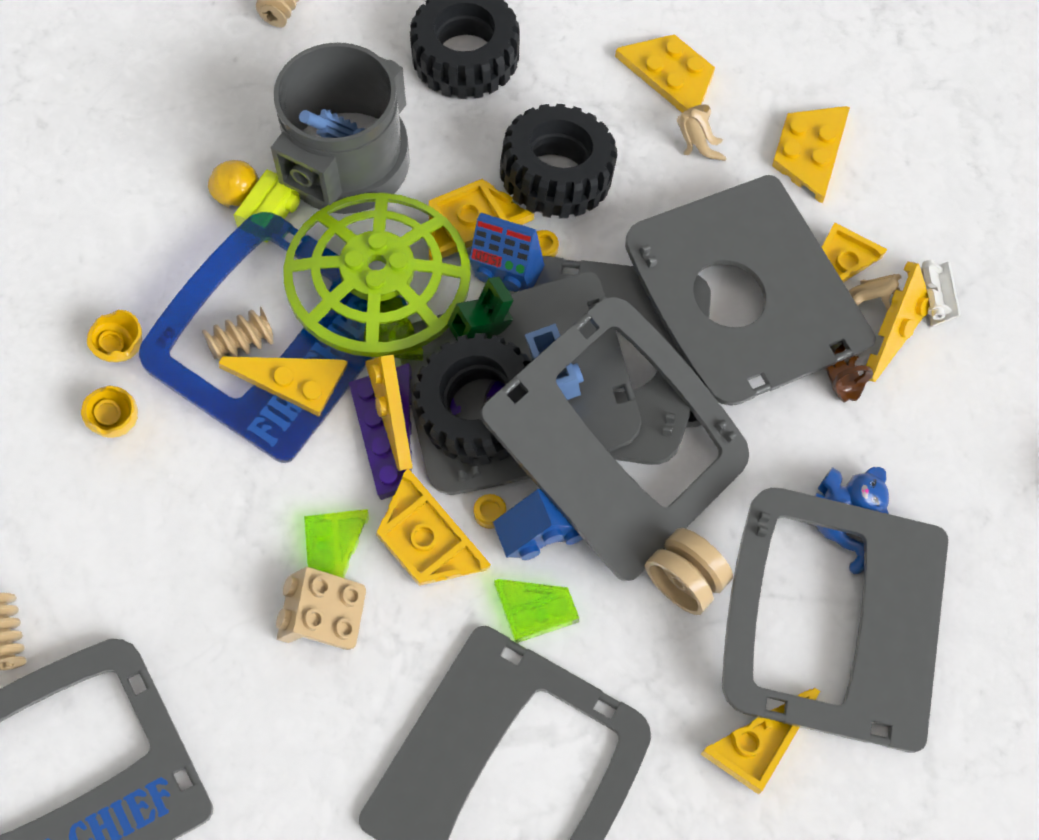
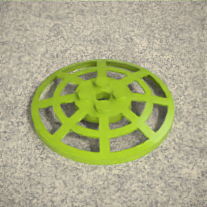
M364 193L346 197L316 212L301 226L293 237L283 266L284 287L288 303L302 326L319 341L336 350L365 357L395 356L408 353L427 345L441 336L449 328L447 324L456 304L466 301L471 279L470 260L465 243L448 219L434 208L416 199L389 193ZM375 202V210L355 213L339 221L329 215L347 206ZM388 202L415 208L431 216L432 219L420 224L406 215L387 211ZM374 218L373 231L356 235L346 227L357 221ZM386 219L401 222L411 227L412 230L401 237L385 231ZM317 222L328 228L318 240L312 257L294 260L299 242L308 230ZM444 226L451 234L457 245L461 266L442 263V255L437 242L431 235L432 232ZM335 234L346 243L340 256H322L327 243ZM423 238L431 251L433 261L414 259L410 245ZM374 261H381L385 264V267L381 270H372L368 266ZM339 268L342 282L329 292L323 282L320 269ZM311 270L314 287L322 301L310 313L302 306L296 294L293 272ZM414 271L432 273L427 287L419 296L409 286L412 282ZM442 275L459 278L460 284L454 300L446 312L438 319L427 306V303L436 293ZM351 292L361 299L368 300L367 312L352 309L340 301ZM401 295L408 303V305L397 310L380 313L381 301ZM332 309L347 319L366 323V342L340 336L324 328L318 322ZM417 313L428 326L421 332L403 339L379 342V324L399 321Z

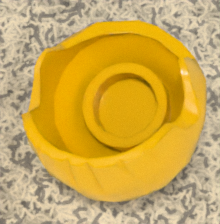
M229 160L214 168L208 180V189L211 196L220 204L228 208L231 205L240 206L259 180V177L253 167L245 161Z
M117 310L107 315H101L93 323L87 335V346L97 358L107 362L116 363L129 360L138 353L142 345V328L135 315L126 310Z
M108 385L93 391L84 399L81 416L86 427L92 432L103 437L115 438L127 434L135 426L138 419V407L134 397L126 390Z

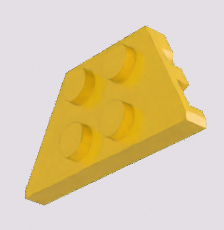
M675 34L622 46L616 49L615 54L619 61L682 113L687 109L702 104L715 71V67Z
M848 106L787 113L772 167L780 173L789 176L791 181L800 188L803 185L816 194L814 199L821 203L824 202L843 135L850 109Z
M484 179L477 180L429 200V206L446 217L456 228L466 248L471 247L473 244L477 218L480 213L520 225L534 220L535 215L515 204L512 199L513 197L505 192L496 190L494 185ZM444 226L431 233L439 246L442 259L458 252L455 241ZM429 249V260L433 261L431 251Z
M408 468L402 476L395 495H393L388 510L376 532V536L419 586L488 570L491 566L488 560Z

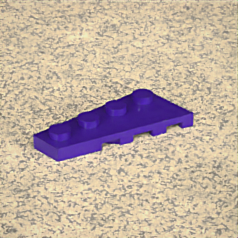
M408 363L396 367L410 449V435H412L410 379H412V368ZM366 376L349 382L377 495L380 500L395 495L406 470L398 471L382 417H379L376 410V397L370 377Z

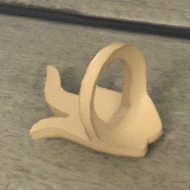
M706 104L698 105L681 113L677 118V123L687 144L683 154L690 155L694 144L703 156L726 161V156L709 148L707 143L708 140L711 145H718L723 141V139L713 135L709 125L710 106Z
M893 274L871 280L863 279L860 281L861 285L853 287L849 290V293L857 306L864 301L881 297L888 311L891 306L889 301L891 295H894L895 290L901 291L898 287V280L902 277L900 274Z

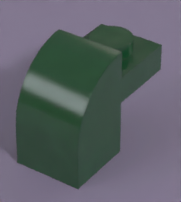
M499 276L488 278L478 300L457 303L447 324L456 340L458 341L457 337L467 335L468 339L475 338L476 333H486L487 339H492L493 335H499L507 329L513 321V317L509 313V309L514 301L510 291L505 287Z

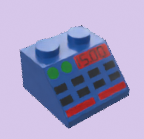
M484 213L479 214L469 259L474 276L484 283L487 282L488 278L499 276L505 287L512 292L532 288L545 266L536 229Z

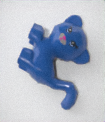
M832 467L818 487V490L823 495L819 493L814 495L889 514L887 510L889 492L885 484L886 471L881 467H872L865 473L853 475L845 486H841L843 480L841 472ZM815 525L825 538L835 541L844 549L856 552V559L849 565L851 573L859 574L864 570V543L849 537L846 532Z

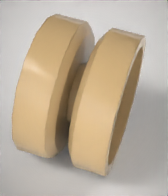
M677 528L664 544L665 549L657 550L646 561L645 569L655 586L669 600L684 611L693 615H701L714 600L712 593H721L733 579L732 569L720 552L706 539L691 530Z

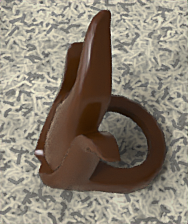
M843 344L835 350L834 354L845 351ZM859 356L851 357L847 364L845 360H841L825 368L835 394L843 403L848 400L857 401L864 390L865 384L873 377V371L870 366H855ZM857 371H864V373L859 376Z

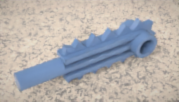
M323 109L320 115L303 110L299 115L301 122L318 129L316 134L324 138L346 137L365 130V128L358 129L356 122L351 123L350 119L344 120L343 116L338 118L337 113L331 114L330 110L326 111Z

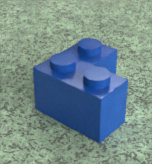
M541 489L535 490L493 521L506 558L530 560L537 557L541 553L540 549L548 544L566 542L567 545H572L583 540Z

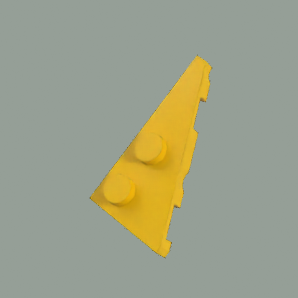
M837 223L833 224L822 245L823 251L843 283L880 260L887 251L886 248Z
M908 261L905 264L903 270L908 274L903 291L895 290L891 306L885 315L878 333L879 336L884 337L878 354H870L866 364L873 371V377L869 381L876 382L905 341L912 336L923 317L928 314L930 302L918 263Z
M394 355L367 360L365 363L376 397V410L379 417H382L398 471L407 470L408 468L412 469Z
M222 356L219 361L220 369L318 417L348 365L347 361L339 359Z
M813 688L797 696L816 700L821 691ZM785 703L771 711L784 713ZM756 718L746 726L707 746L701 755L755 793L760 794L800 727L771 719Z

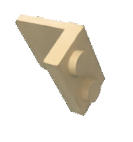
M305 567L291 574L286 579L283 587V595L286 597L284 606L276 620V627L279 629L276 640L290 643L304 637L345 650L353 649L356 646L366 595L365 586L310 567Z

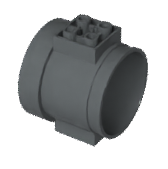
M338 42L313 46L300 52L288 61L280 71L274 85V104L281 134L270 148L279 183L297 191L301 200L319 210L343 198L364 193L395 194L406 178L410 162L408 136L405 125L399 116L406 106L403 67L393 60H386L367 48L352 43ZM325 109L326 111L330 110L331 114L360 113L372 116L378 120L367 129L354 135L340 138H324L303 132L309 125L301 122L299 115L303 110L320 115L321 110ZM375 202L347 206L333 213L350 214L374 208Z

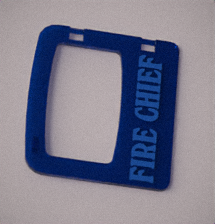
M260 212L248 217L187 281L142 341L139 358L143 369L149 375L280 463H288L298 455L350 387L349 382L356 380L366 367L365 361L371 360L373 357L357 356L336 350L319 341L303 327L279 358L339 359L348 362L345 372L318 417L255 385L242 397L232 398L170 356V351L195 314L226 277L263 241H271L284 250H288L290 243L284 240L288 233L295 236L298 229L281 216L271 212ZM305 234L295 251V257L298 259L312 257L318 242ZM325 247L322 256H339L327 247ZM339 268L320 269L321 274L332 283L328 290L329 292L342 282ZM351 292L340 301L352 309L367 312L368 300L361 299ZM398 295L392 299L381 301L380 313L402 308L407 305L406 300ZM332 309L318 322L324 328L340 336L366 342V323L347 319ZM401 320L379 324V342H385Z

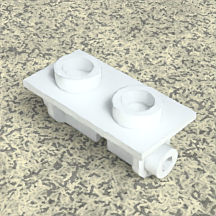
M934 260L924 261L920 269L930 302V307L928 308L930 325L934 327L960 317V311L950 262L938 265L935 264Z

